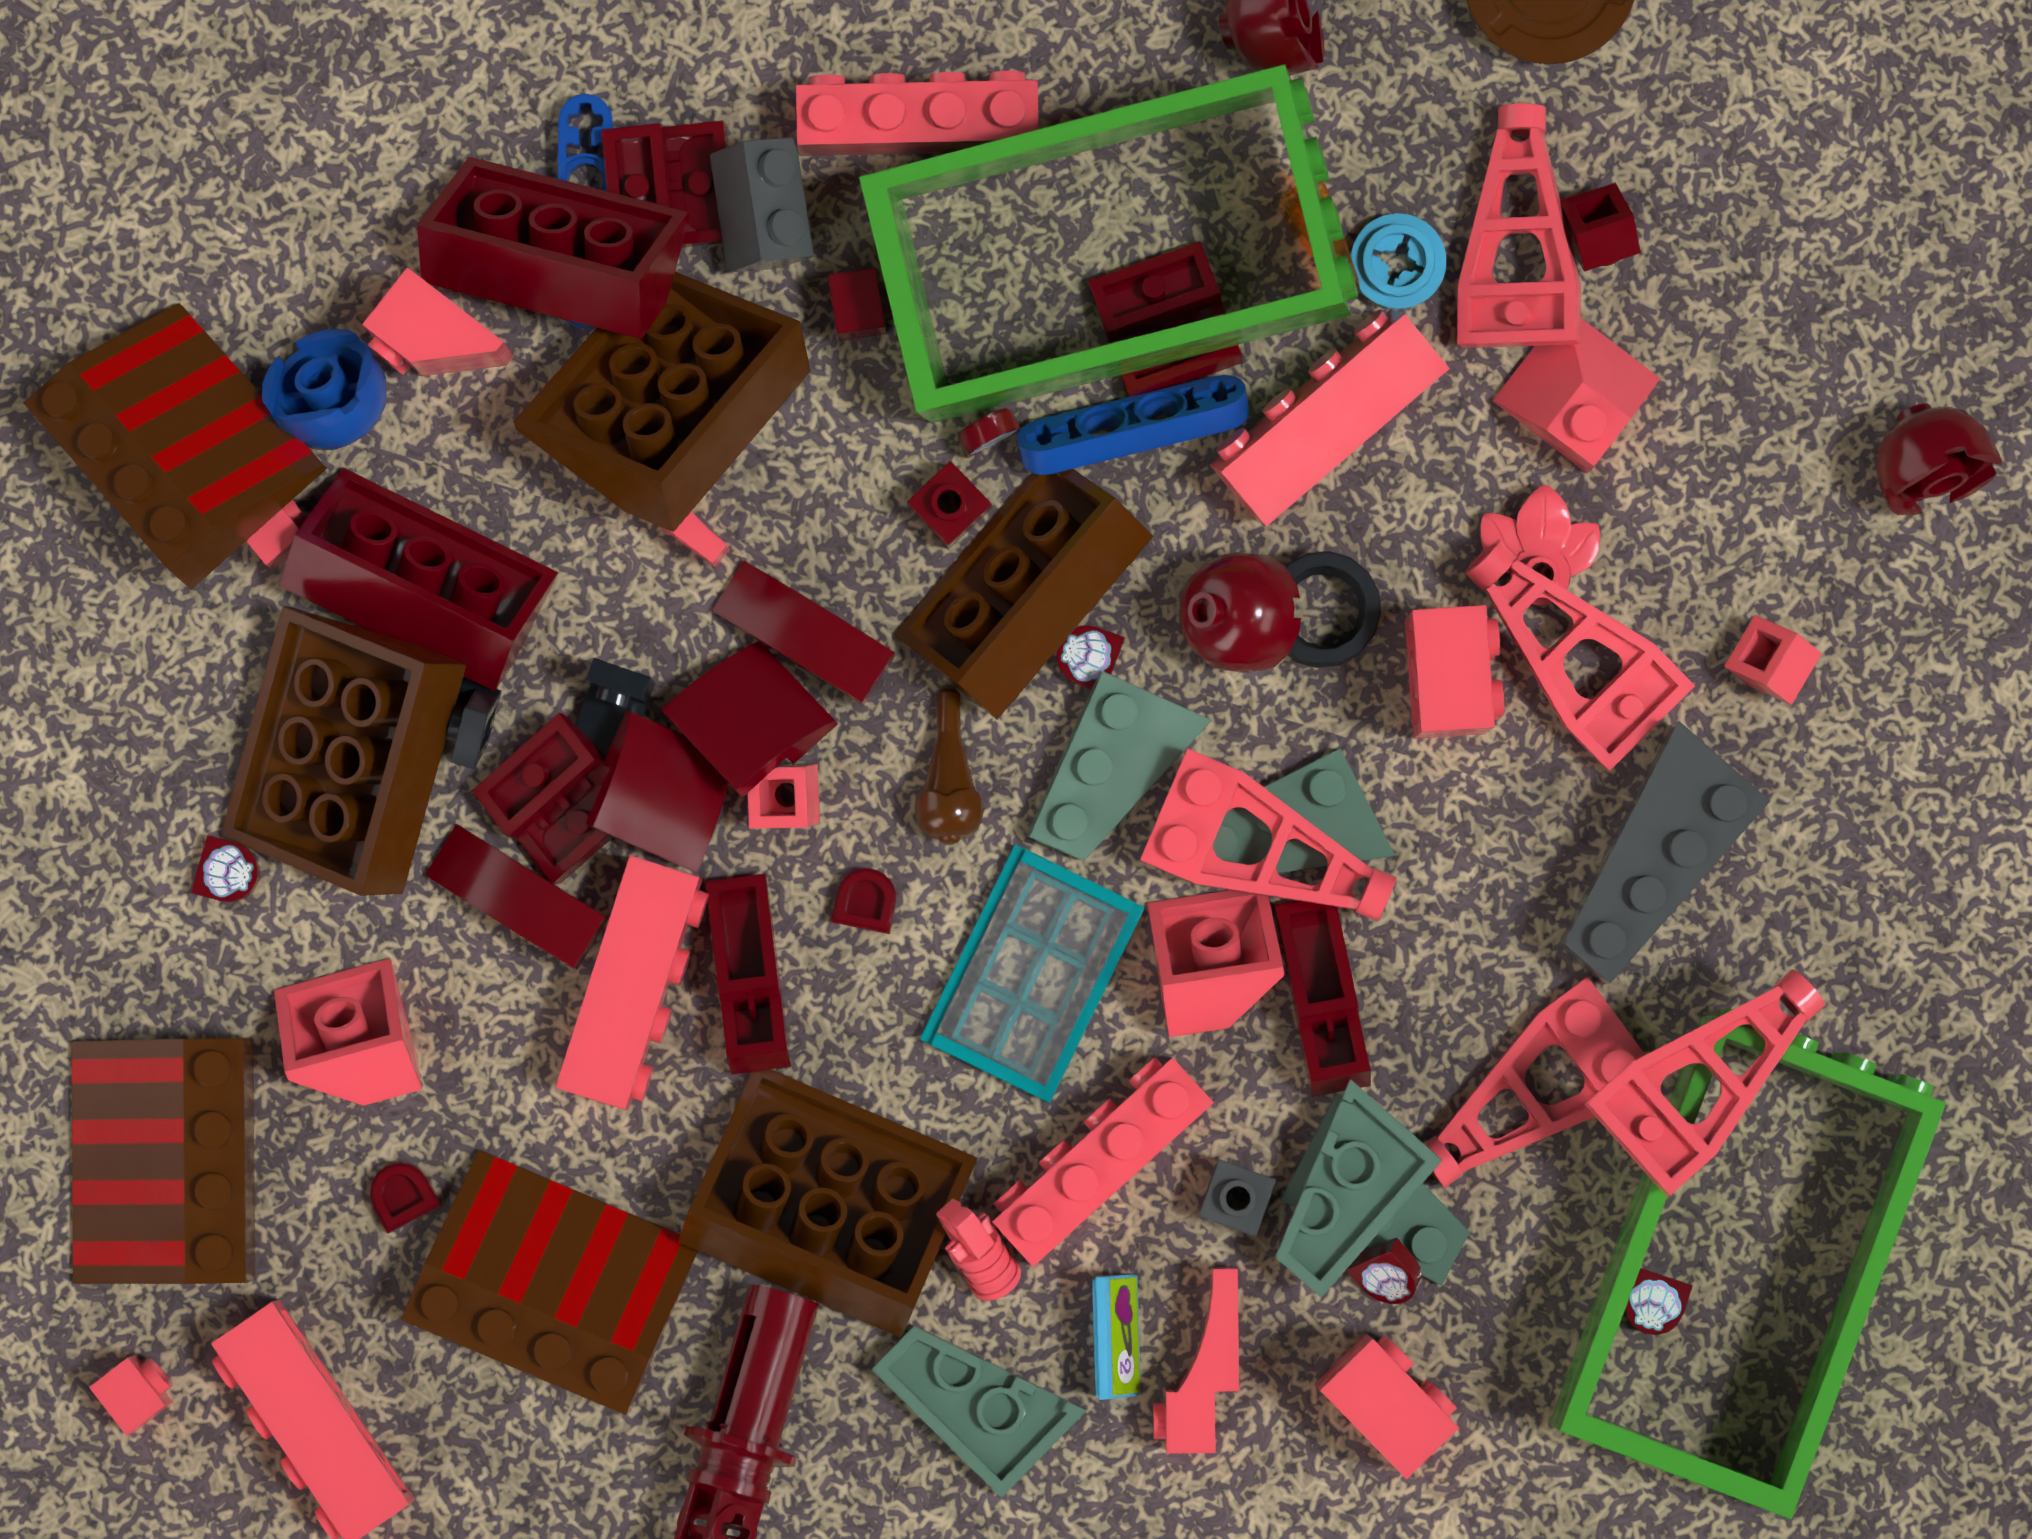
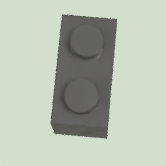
M796 137L741 141L709 154L727 273L783 268L814 257Z

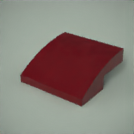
M724 120L664 127L661 123L601 130L608 192L689 212V223L682 247L723 243L709 154L728 147L727 127Z
M1201 241L1088 280V286L1109 344L1226 314L1220 290ZM1239 345L1120 376L1128 397L1191 382L1242 364L1243 358Z
M760 641L740 650L710 669L661 709L665 716L742 798L783 760L787 758L794 765L838 725L834 718Z
M626 710L602 764L609 768V771L585 824L697 873L714 833L726 795L728 782L684 735Z
M558 713L472 790L473 794L507 837H516L553 884L562 883L614 837L585 824L609 771V768L602 765L606 756L563 713Z

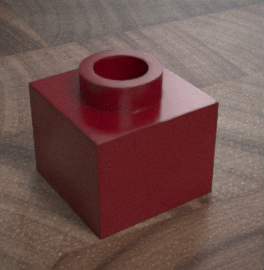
M1616 182L1560 200L1572 250L1584 272L1600 266H1609L1619 260L1641 253L1634 215Z
M876 268L828 275L839 342L885 335L884 319L893 318L885 283H878Z
M951 460L907 501V506L948 549L992 509V503ZM947 492L955 493L961 499L960 508L951 514L942 512L938 507V499Z

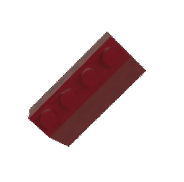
M468 157L417 224L421 278L430 285L446 288L454 292L465 293L500 302L508 306L519 307L558 317L562 320L573 321L612 331L620 335L642 339L667 303L689 223V212Z
M343 467L294 535L279 586L370 631L420 645L465 663L467 666L464 677L496 691L515 662L554 584L558 572Z

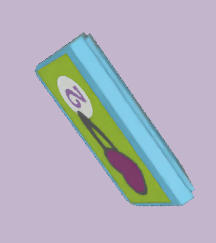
M1095 1275V1278H1092L1095 1395L1099 1397V1400L1137 1396L1141 1394L1137 1275Z

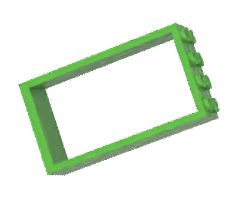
M1284 64L860 176L861 188L916 413L935 423L1351 316L1348 300L1358 298V291L1347 256L1337 257L1333 242L1344 239L1337 207L1333 203L1332 196L1322 198L1319 183L1329 181L1330 179L1322 147L1319 145L1317 137L1307 138L1304 125L1315 122V118L1303 79L1292 80ZM1276 103L1321 284L1320 290L948 386L903 199L1264 104Z
M1719 1009L1718 1015L1701 1016L1697 1028L1733 1009ZM1741 1025L1718 1040L1714 1045V1052L1720 1057L1724 1043L1760 1056L1764 1051L1765 1041L1751 1025ZM1797 1034L1779 1060V1064L1905 1111L1907 1115L1771 1481L1768 1482L1587 1412L1667 1198L1644 1171L1642 1172L1549 1421L1550 1425L1561 1432L1789 1519L1793 1517L1946 1102L1931 1097L1934 1086L1901 1073H1899V1076L1890 1073L1888 1080L1873 1075L1877 1064L1850 1053L1842 1052L1840 1054L1833 1052L1831 1058L1816 1053L1819 1042ZM1697 1063L1681 1068L1669 1100L1680 1115L1691 1124H1695L1713 1075L1705 1065Z

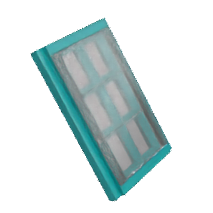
M1015 844L920 1040L1050 1103L1145 907Z

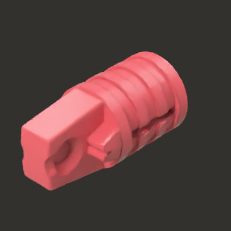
M954 1198L951 1199L936 1214L950 1239L945 1250L976 1298L983 1301H992L1004 1297L1016 1287L1020 1280L1021 1268L1018 1262L1012 1256L988 1215L982 1212L976 1217L969 1208L962 1207L959 1201Z

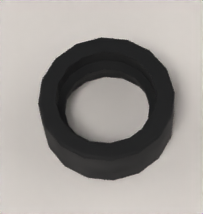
M1331 551L1307 553L1288 563L1285 567L1297 585L1313 575L1327 574L1340 578L1354 592L1359 610L1356 625L1346 638L1335 644L1317 645L1305 641L1298 635L1288 656L1295 662L1315 668L1339 666L1358 656L1374 637L1381 616L1379 590L1369 572L1351 557Z

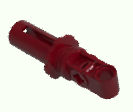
M749 1285L710 1421L706 1422L707 1428L686 1426L684 1436L700 1445L701 1448L699 1451L700 1456H698L696 1462L698 1463L697 1467L694 1469L690 1468L686 1481L690 1484L684 1505L677 1519L674 1539H756L757 1527L764 1504H769L772 1493L767 1487L771 1480L770 1474L773 1473L774 1467H795L797 1461L796 1456L779 1450V1447H783L780 1440L818 1312V1303L781 1290L760 1285ZM695 1519L707 1521L706 1527L695 1525ZM727 1530L739 1531L740 1535L738 1537L727 1535Z

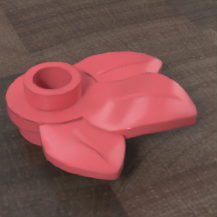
M1542 485L1526 499L1518 512L1517 520L1500 514L1485 513L1480 525V539L1483 551L1496 540H1501L1517 557V560L1530 568L1537 564L1547 566L1552 574L1551 581L1567 590L1571 576L1588 569L1595 561L1600 546L1599 525L1596 523L1581 522L1571 525L1570 514L1564 500L1550 486ZM1509 568L1505 573L1509 574L1511 578V569ZM1537 598L1531 605L1545 606L1553 602L1547 598Z

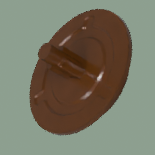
M1466 0L1474 21L1493 44L1516 58L1538 64L1572 62L1597 51L1619 31L1634 3V0Z

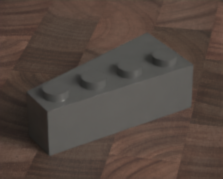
M1680 721L1673 723L1669 727L1649 770H1647L1631 805L1615 832L1558 946L1603 985L1610 984L1768 805L1770 800Z

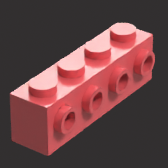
M1021 71L992 72L989 74V81H965L964 73L938 72L929 75V82L905 83V75L897 73L873 74L869 76V83L845 84V77L841 75L824 74L809 77V85H796L797 146L799 155L951 153L1038 130V80H1026L1025 72Z
M1391 308L1386 314L1382 310H1378L1368 316L1354 330L1357 339L1340 353L1333 349L1320 357L1309 368L1308 373L1311 375V378L1295 392L1288 388L1276 395L1263 408L1262 412L1266 416L1249 432L1245 428L1235 431L1219 445L1216 451L1220 457L1211 463L1210 466L1255 520L1267 527L1450 369L1405 313Z
M631 855L629 856L555 1088L623 1110L630 1109L633 1099L643 1102L654 1067L644 1064L651 1041L662 1043L672 1013V1009L663 1006L664 999L670 983L680 986L689 961L691 951L681 948L688 925L696 928L699 927L707 905L709 893L700 891L702 878Z
M1156 1057L1151 1059L1128 1081L1136 1089L1118 1106L1111 1098L1106 1100L1083 1121L1091 1130L1073 1147L1066 1139L1062 1140L1038 1162L1046 1171L1028 1188L1021 1180H1018L993 1203L1001 1212L992 1220L993 1224L1032 1267L1041 1261L1214 1103L1173 1057L1163 1065Z
M280 1299L269 1303L211 1343L218 1354L212 1359L216 1371L230 1389H234L239 1385L252 1404L251 1407L246 1409L250 1421L265 1440L274 1436L287 1456L280 1460L284 1471L299 1490L308 1486L320 1504V1507L314 1513L331 1539H339L340 1537L343 1539H360L416 1500Z

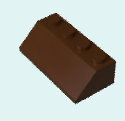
M1075 469L1047 475L1031 473L894 635L970 700L998 720L1154 536L1115 497Z

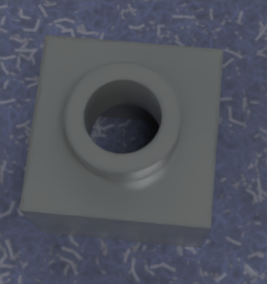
M1217 1159L1197 1216L1256 1237L1276 1179ZM1235 1186L1245 1188L1249 1194V1202L1241 1210L1231 1209L1226 1202L1227 1192Z

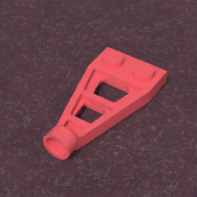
M1514 103L1498 107V129L1458 282L1457 345L1461 348L1580 344L1581 283L1546 143V107L1543 105ZM1513 136H1529L1527 140L1522 142L1512 140ZM1532 174L1537 183L1538 214L1535 217L1503 218L1501 215V203L1505 180L1510 175ZM1509 234H1534L1539 239L1546 263L1544 277L1538 282L1498 283L1493 276V266L1500 242Z
M1496 540L1477 556L1468 566L1465 574L1482 591L1484 590L1564 728L1606 770L1610 771L1695 685L1653 642L1520 562L1501 540ZM1510 568L1511 578L1509 582L1502 586L1495 585L1494 582ZM1537 598L1549 599L1572 619V627L1551 648L1543 647L1523 620L1524 611ZM1583 639L1596 640L1616 652L1622 663L1621 670L1593 698L1580 696L1564 670L1565 655Z
M1188 748L1139 860L1196 885L1354 909L1356 913L1377 922L1386 907L1397 877L1367 866L1244 772ZM1236 807L1244 808L1263 821L1270 829L1272 843L1266 857L1259 863L1246 865L1221 860L1215 854L1213 843L1224 816L1230 809ZM1298 839L1321 852L1326 857L1328 866L1323 879L1319 883L1307 885L1283 878L1277 873L1276 865L1288 840ZM1367 878L1368 881L1358 900L1353 895V885L1358 879Z
M1791 969L1773 986L1772 990L1633 1061L1584 1105L1666 1197H1669L1718 1153L1804 1023H1807L1825 1007V1002L1805 977L1796 970ZM1779 1000H1781L1782 1003L1794 1015L1785 1014L1780 1008ZM1751 1025L1765 1041V1048L1743 1075H1735L1714 1052V1045L1738 1026ZM1694 1063L1705 1065L1720 1082L1721 1086L1718 1101L1707 1117L1697 1124L1688 1123L1661 1093V1083L1667 1075Z
M1588 977L1578 982L1533 1017L1437 1136H1433L1424 1143L1442 1159L1431 1175L1443 1189L1464 1175V1171L1594 1118L1595 1116L1584 1104L1630 1063L1645 1056V1053ZM1556 1045L1565 1050L1582 1073L1584 1086L1577 1095L1556 1104L1547 1105L1535 1099L1526 1086L1525 1076L1529 1066L1546 1047ZM1510 1089L1529 1114L1528 1120L1524 1125L1500 1138H1491L1478 1123V1114L1501 1090ZM1445 1143L1454 1144L1459 1149L1460 1159L1458 1163L1444 1146Z

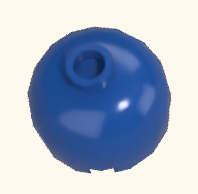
M326 329L306 335L294 343L299 351L291 355L285 363L278 356L270 365L262 382V401L280 429L300 442L305 443L309 448L315 450H335L353 444L367 435L377 424L386 406V376L383 368L368 344L361 342L357 334L350 330Z

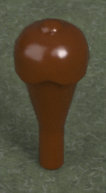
M943 689L936 694L937 735L924 789L916 797L915 816L919 828L926 835L933 839H938L945 845H954L961 839L970 837L978 830L983 819L984 804L980 794L975 790L961 738L960 693L954 689Z

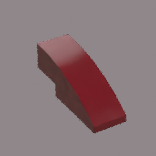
M746 561L742 562L712 609L713 613L757 641H760L809 674L821 679L861 706L865 705L896 656L894 651Z
M458 824L452 830L425 874L450 892L573 969L579 968L609 919L604 914Z
M766 873L706 881L707 893H709L708 907L717 988L721 1002L726 1056L731 1075L791 1067Z
M1303 901L1275 905L1311 1097L1345 1091L1350 1079L1360 1088L1371 1086V1069L1359 1018V1006L1338 908Z

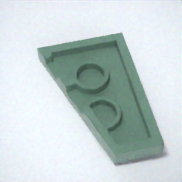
M1100 670L1027 832V836L1085 861L1212 720Z
M1341 748L1264 787L1359 860L1366 861L1395 856ZM1236 807L1230 809L1225 814L1214 840L1213 849L1221 860L1252 865L1259 863L1266 857L1272 843V835L1270 829L1263 821L1248 810ZM1290 839L1284 846L1276 865L1277 873L1327 867L1328 863L1326 857L1321 852L1298 839Z
M1351 1079L1348 1082L1275 1255V1258L1321 1298L1442 1161Z
M1338 1093L1335 1094L1280 1199L1296 1208L1342 1099ZM1422 1183L1367 1246L1372 1248L1397 1237L1417 1260L1421 1267L1422 1276L1442 1286L1470 1232Z
M915 1325L871 1369L1001 1498L1087 1411L1085 1408Z

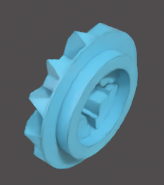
M1395 213L1381 216L1371 221L1362 229L1353 244L1350 264L1355 282L1362 295L1375 302L1381 308L1407 310L1429 300L1438 289L1446 271V252L1441 238L1427 222L1409 214ZM1403 238L1409 239L1406 247L1408 249L1407 260L1414 263L1415 267L1422 269L1423 273L1413 270V272L1402 271L1399 278H1395L1392 286L1387 284L1390 277L1387 275L1389 265L1382 262L1380 257L1374 256L1373 252L1380 255L1383 252L1393 254L1397 246H1401Z

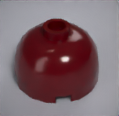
M1226 0V13L1220 14L1218 20L1220 34L1225 46L1228 49L1236 48L1241 59L1247 65L1258 72L1285 64L1290 75L1319 68L1317 64L1322 63L1325 57L1324 35L1319 12L1317 10L1311 18L1307 0Z
M1922 403L1914 405L1898 415V423L1888 431L1878 447L1876 473L1880 489L1889 510L1897 515L1913 516L1923 513L1917 504L1918 501L1938 497L1950 492L1949 503L1974 494L1993 480L1997 475L1993 463L2002 465V459L1984 425L1966 411L1941 406L1931 408L1930 404Z
M1235 552L1208 560L1188 579L1182 592L1179 608L1182 634L1193 652L1214 668L1239 673H1251L1257 670L1265 671L1274 668L1290 653L1300 632L1301 618H1294L1295 606L1293 598H1300L1298 586L1287 568L1268 555Z

